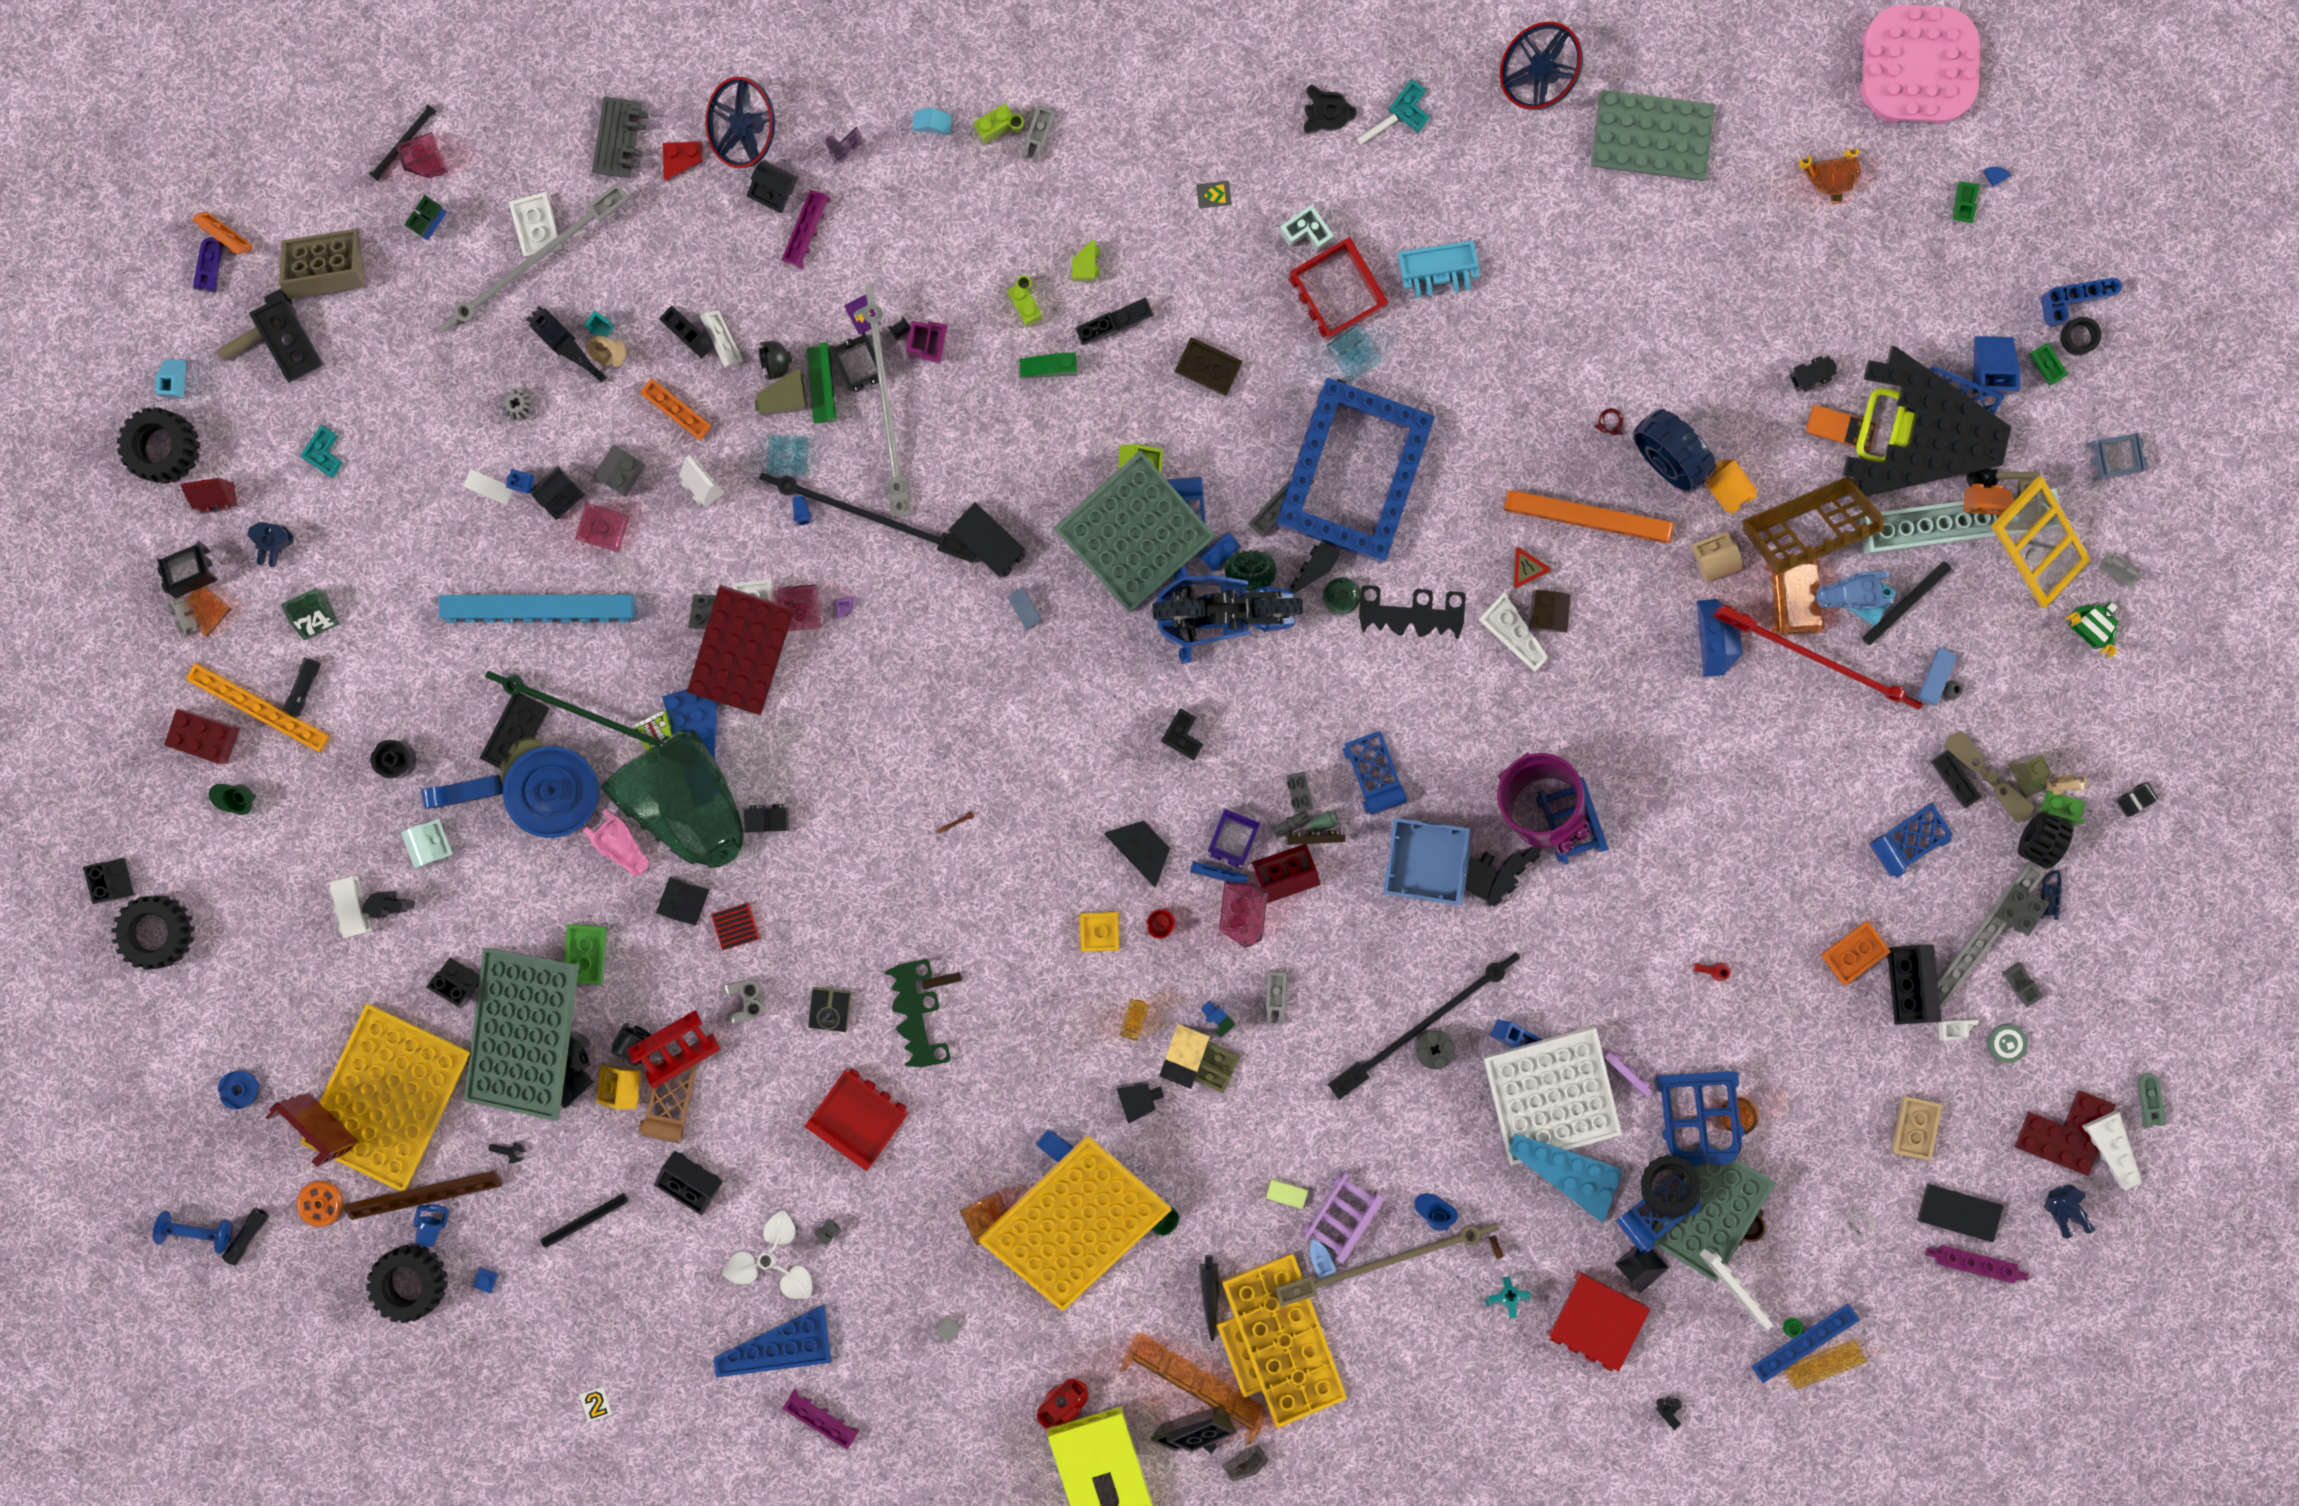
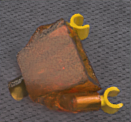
M1848 148L1844 153V157L1814 162L1813 165H1810L1812 158L1807 156L1806 161L1808 163H1803L1800 158L1799 167L1805 169L1804 171L1809 181L1817 191L1826 195L1831 194V204L1842 203V192L1852 190L1861 173L1859 160L1856 157L1859 150L1854 148L1853 154H1851Z

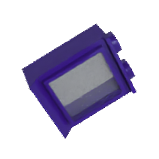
M1224 809L1207 850L1211 853L1210 857L1217 860L1225 858L1229 860L1227 864L1237 868L1239 864L1244 866L1261 823Z

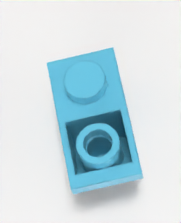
M165 359L156 374L155 394L164 398L184 399L185 360Z

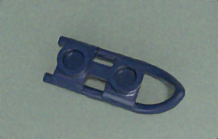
M2059 870L2049 872L2043 881L2041 899L2045 901L2046 896H2050L2049 905L2041 917L2043 919L2044 915L2055 916L2054 920H2059L2062 895V877ZM2053 874H2057L2058 885L2047 884L2048 879Z

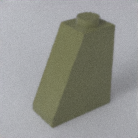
M796 369L759 392L757 400H755L756 411H759L762 416L808 410L802 371Z
M2025 755L2008 764L2025 798L2042 791L2051 774V770L2043 755Z

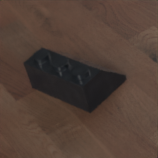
M674 1150L662 1166L654 1186L702 1216L717 1194L723 1181L717 1175L703 1169L700 1164L692 1162L684 1154Z

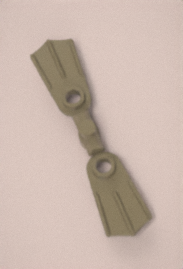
M1963 731L1949 735L1944 748L1970 770L1978 771L1984 781H1987L1993 788L1995 787V796L2016 823L2029 819L2035 806L2009 784L2000 783L1997 780V773L1989 771L1984 766L1983 757ZM1973 759L1977 760V765L1975 766L1972 764ZM2001 788L2005 789L2004 795L2000 794Z

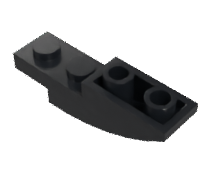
M1145 297L1117 311L1108 312L1075 329L1082 346L1135 327L1139 325L1138 323L1153 317L1154 313L1148 299Z
M1531 846L1522 855L1518 851H1514L1506 859L1495 875L1490 892L1485 900L1486 906H1497L1503 900L1501 897L1506 892L1510 894L1517 888L1515 884L1519 881L1514 875L1518 876L1525 871L1527 863L1535 862L1541 856L1539 854L1542 851L1541 848Z

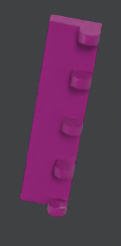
M809 190L781 259L783 262L803 269L804 265L801 263L805 253H810L808 246L812 236H816L818 233L815 231L818 221L825 216L822 213L826 202L830 203L831 198L826 194Z
M794 1389L782 1409L847 1450L860 1429L855 1428L852 1430L843 1424L844 1419H841L839 1422L827 1414L828 1409L820 1410L811 1404V1398L806 1401L798 1396V1390Z

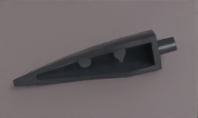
M1205 1255V1264H1200L1201 1292L1210 1340L1214 1341L1218 1314L1219 1268L1218 1263H1213V1255Z

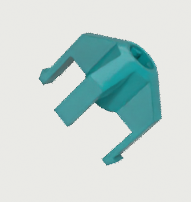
M1510 1276L1502 1277L1501 1283H1503L1504 1289L1499 1294L1489 1296L1485 1300L1486 1307L1501 1304L1508 1309L1509 1319L1517 1318L1516 1305L1519 1301L1529 1302L1530 1292L1518 1291L1517 1288L1512 1286Z

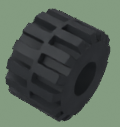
M2039 812L2024 829L2018 844V853L2021 857L2045 869L2052 868L2066 853L2072 840L2073 827L2071 824L2049 813Z

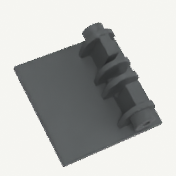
M693 595L688 628H694L695 630L706 629L716 595Z
M1305 771L1286 775L1287 787L1292 797L1291 804L1295 813L1314 809Z
M2015 883L1995 916L2014 927L2015 931L2030 936L2049 903Z

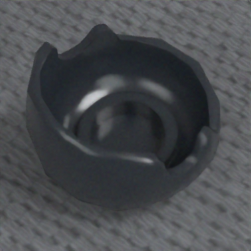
M1988 468L1967 473L1966 481L1969 487H1972V484H1983L1984 488H1991V486L1998 484L1999 479L1996 478L1998 471L1997 469Z

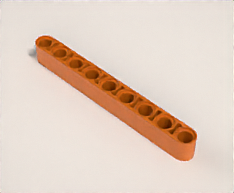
M1513 490L1507 491L1504 510L1512 513L1662 543H1671L1674 523Z

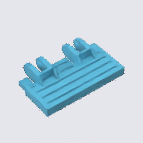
M1473 240L1401 251L1397 255L1404 289H1411V281L1413 280L1416 298L1421 297L1419 285L1421 282H1425L1427 295H1433L1431 277L1433 278L1434 285L1449 283L1451 277L1454 292L1459 291L1457 277H1463L1465 290H1470L1471 288L1468 272H1470L1472 279L1480 278Z

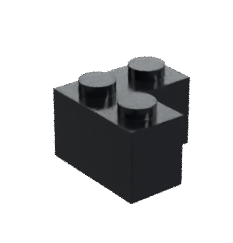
M1180 708L1161 742L1194 761L1203 743L1187 733L1197 717Z
M772 804V808L766 809L764 805H749V809H744L745 833L790 831L789 808H784V804Z

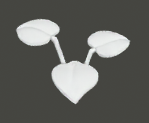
M786 1211L773 1215L764 1227V1240L774 1243L768 1250V1253L761 1254L758 1262L755 1263V1259L750 1253L738 1252L732 1256L722 1272V1275L731 1282L749 1284L758 1277L757 1266H760L762 1269L773 1268L786 1274L780 1281V1288L785 1296L793 1299H808L812 1293V1279L804 1267L796 1265L788 1272L775 1265L776 1257L772 1252L777 1244L781 1246L790 1244L796 1234L795 1225Z

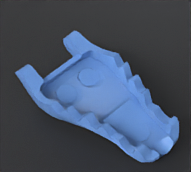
M1889 571L1860 572L1835 584L1821 586L1816 594L1818 605L1821 608L1840 607L1871 610L1893 604V597L1883 598L1881 579L1890 577Z

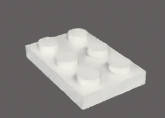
M546 192L509 202L525 259L530 258L559 236ZM560 244L552 251L562 249V245Z

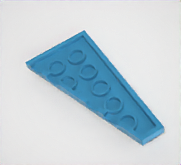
M1515 1133L1508 1151L1604 1224L1623 1169Z

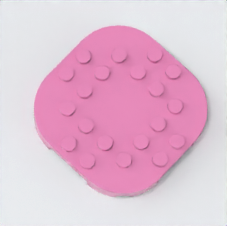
M1897 5L1879 13L1867 26L1861 41V46H1863V63L1860 93L1866 107L1869 106L1876 117L1891 123H1897L1898 121L1935 122L1934 125H1939L1957 119L1973 104L1979 88L1980 38L1976 26L1963 12L1944 6Z

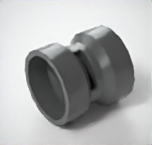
M828 1218L822 1227H818L814 1231L816 1237L825 1245H828L834 1236L842 1232L840 1227L831 1218Z

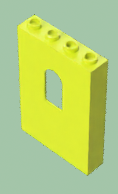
M1122 1406L1048 1428V1440L1070 1506H1101L1092 1478L1109 1472L1119 1497L1118 1506H1154Z

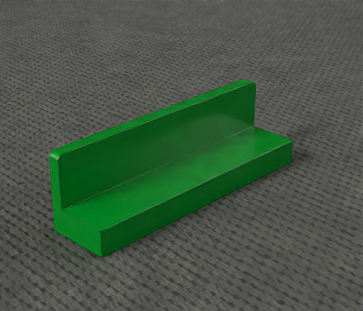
M827 342L820 343L818 347L807 348L812 413L815 424L837 422L830 346Z

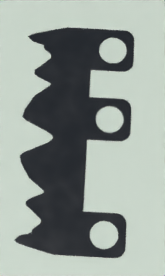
M1370 585L1362 586L1359 618L1363 633L1366 632L1367 626L1374 623L1379 631L1387 624L1391 631L1402 636L1408 625L1412 623L1419 637L1430 634L1437 627L1440 635L1450 628L1454 632L1455 638L1459 639L1464 624L1465 593L1447 592L1445 610L1432 609L1433 592L1431 590H1414L1411 608L1380 605V588ZM1368 589L1375 590L1377 594L1376 599L1367 601L1364 597L1365 591ZM1426 593L1429 596L1428 603L1425 605L1419 604L1417 602L1418 594ZM1458 595L1461 597L1462 603L1459 607L1450 605L1449 600L1451 596Z

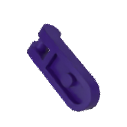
M205 238L201 243L193 287L196 290L207 289L208 292H216V281L223 247L215 238ZM204 276H208L207 282L203 280Z

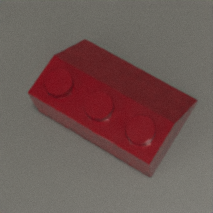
M1306 844L1252 862L1266 904L1321 885L1317 869Z

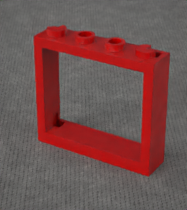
M1351 237L1291 270L1289 274L1290 278L1288 279L1291 286L1298 289L1300 293L1298 297L1301 303L1307 305L1311 320H1316L1319 325L1317 328L1322 338L1326 337L1327 341L1387 307L1389 303ZM1345 250L1377 305L1330 331L1299 276Z

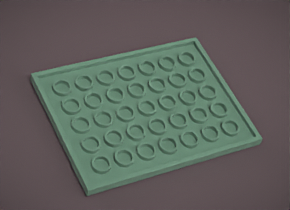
M483 948L464 1101L552 1121L559 1120L579 964Z

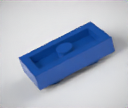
M1227 531L1200 558L1214 572L1241 545Z

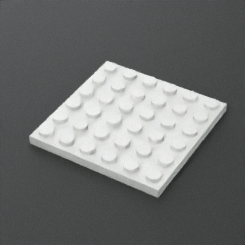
M1595 1026L1483 1056L1510 1165L1522 1163L1521 1160L1508 1151L1515 1133L1566 1150L1622 1135Z

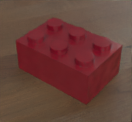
M176 709L164 745L217 764H228L240 728L189 710Z

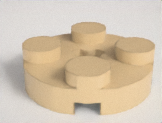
M2076 774L2053 778L2054 782L2050 783L2047 780L2046 787L2047 790L2052 791L2053 795L2063 794L2065 790L2070 789L2082 791L2085 790V785L2088 784L2087 775L2081 774L2082 778H2077Z

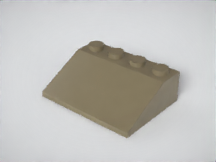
M358 229L282 240L279 285L287 298L292 299L364 287V266Z

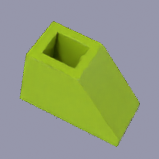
M1091 240L1072 258V282H1095V277H1099V265H1096V258H1100V246H1096V240Z

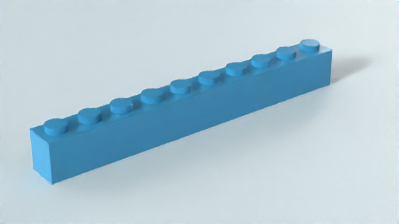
M439 595V618L445 619L446 623H458V620H465V623H477V619H484V623H496V619H503V623H515V619H522V623H534V619H542V623H553V619H561V623H573V619H580V623H592V619H599V623H611V619H618V623H630V619H636V596Z

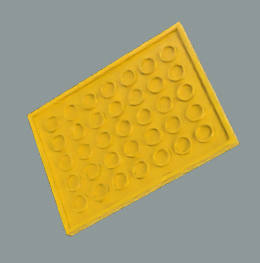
M367 1003L319 1101L358 1140L345 1155L334 1160L399 1191L407 1190L467 1065L470 1051ZM302 1137L300 1144L319 1152Z
M1087 1135L979 1237V1243L1063 1312L1171 1211V1206Z

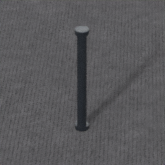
M427 104L425 106V111L373 172L370 171L369 175L375 180H380L381 174L432 114H436L437 111Z

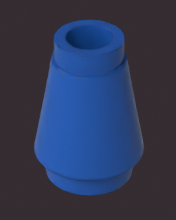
M804 496L793 497V521L799 526L811 523L812 515Z

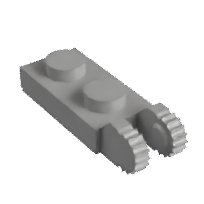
M1040 105L1037 106L1025 139V146L1022 152L1023 158H1027L1030 146L1034 145L1037 148L1033 155V161L1038 162L1052 127L1056 111Z
M1267 971L1266 1025H1271L1272 1010H1278L1277 1023L1283 1026L1287 972Z

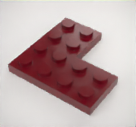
M2077 1090L2064 1125L2028 1111L2014 1147L2089 1176L2099 1149L2092 1143L2089 1133L2084 1130L2082 1125L2113 1112L2116 1104Z

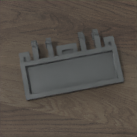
M611 97L603 98L592 167L593 173L630 178L632 170L624 168V166L640 168V162L627 160L626 155L642 156L643 153L642 150L635 149L637 132L630 131V129L644 131L647 128V125L643 123L631 122L632 117L648 119L649 114L641 111L642 102Z

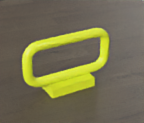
M1878 388L1871 393L1856 445L1857 455L1861 459L1884 463L1885 456L1877 457L1867 454L1864 451V445L1877 398L1880 395H1885L1898 400L1900 392L1889 388ZM1898 407L1889 444L1907 447L1914 417L1913 412H1905L1906 408Z

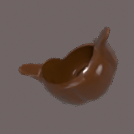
M1762 1209L1758 1212L1739 1246H1742L1745 1242H1756L1764 1236L1766 1224L1762 1218L1764 1213Z

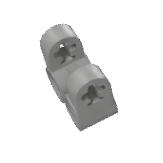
M746 980L722 985L724 995L740 992L744 1003V1010L727 1014L729 1024L756 1019L764 1014L766 1005L763 1001L762 986L759 981ZM748 985L755 987L754 995L747 992ZM751 1004L758 1005L759 1012L757 1014L751 1011Z

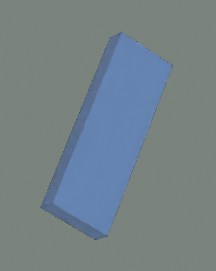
M1941 647L1937 649L1917 697L1918 699L1932 706L1938 704L1957 655Z

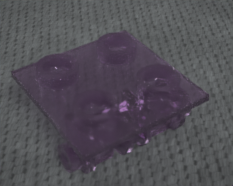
M857 126L841 142L833 136L826 138L825 144L835 165L838 162H843L851 149L855 150L860 146L863 138Z

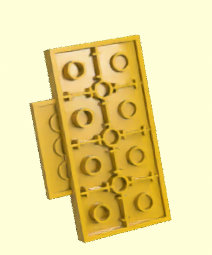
M1293 1253L1220 1280L1233 1317L1217 1323L1216 1326L1241 1394L1245 1398L1261 1391L1276 1429L1347 1399L1310 1298L1280 1306L1275 1286L1302 1278Z

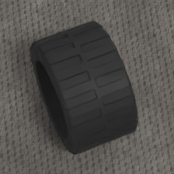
M1676 1155L1660 1156L1654 1161L1652 1160L1648 1167L1645 1168L1641 1179V1194L1645 1204L1652 1212L1657 1213L1661 1217L1679 1218L1693 1210L1699 1200L1701 1192L1699 1173L1693 1164H1690L1684 1158ZM1673 1169L1686 1176L1690 1191L1684 1201L1679 1204L1670 1205L1656 1198L1652 1190V1182L1660 1171Z

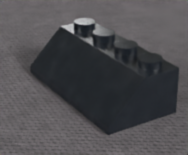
M1920 944L1890 947L1889 950L1891 952L1888 954L1894 1024L1942 1022L1934 945Z

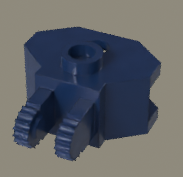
M258 522L248 530V537L256 544L255 549H258L256 560L258 565L265 563L266 553L269 551L268 565L275 567L278 554L282 553L284 548L293 544V534L286 527Z

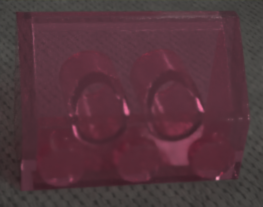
M1224 882L1219 931L1245 948L1262 941L1268 892L1254 883Z

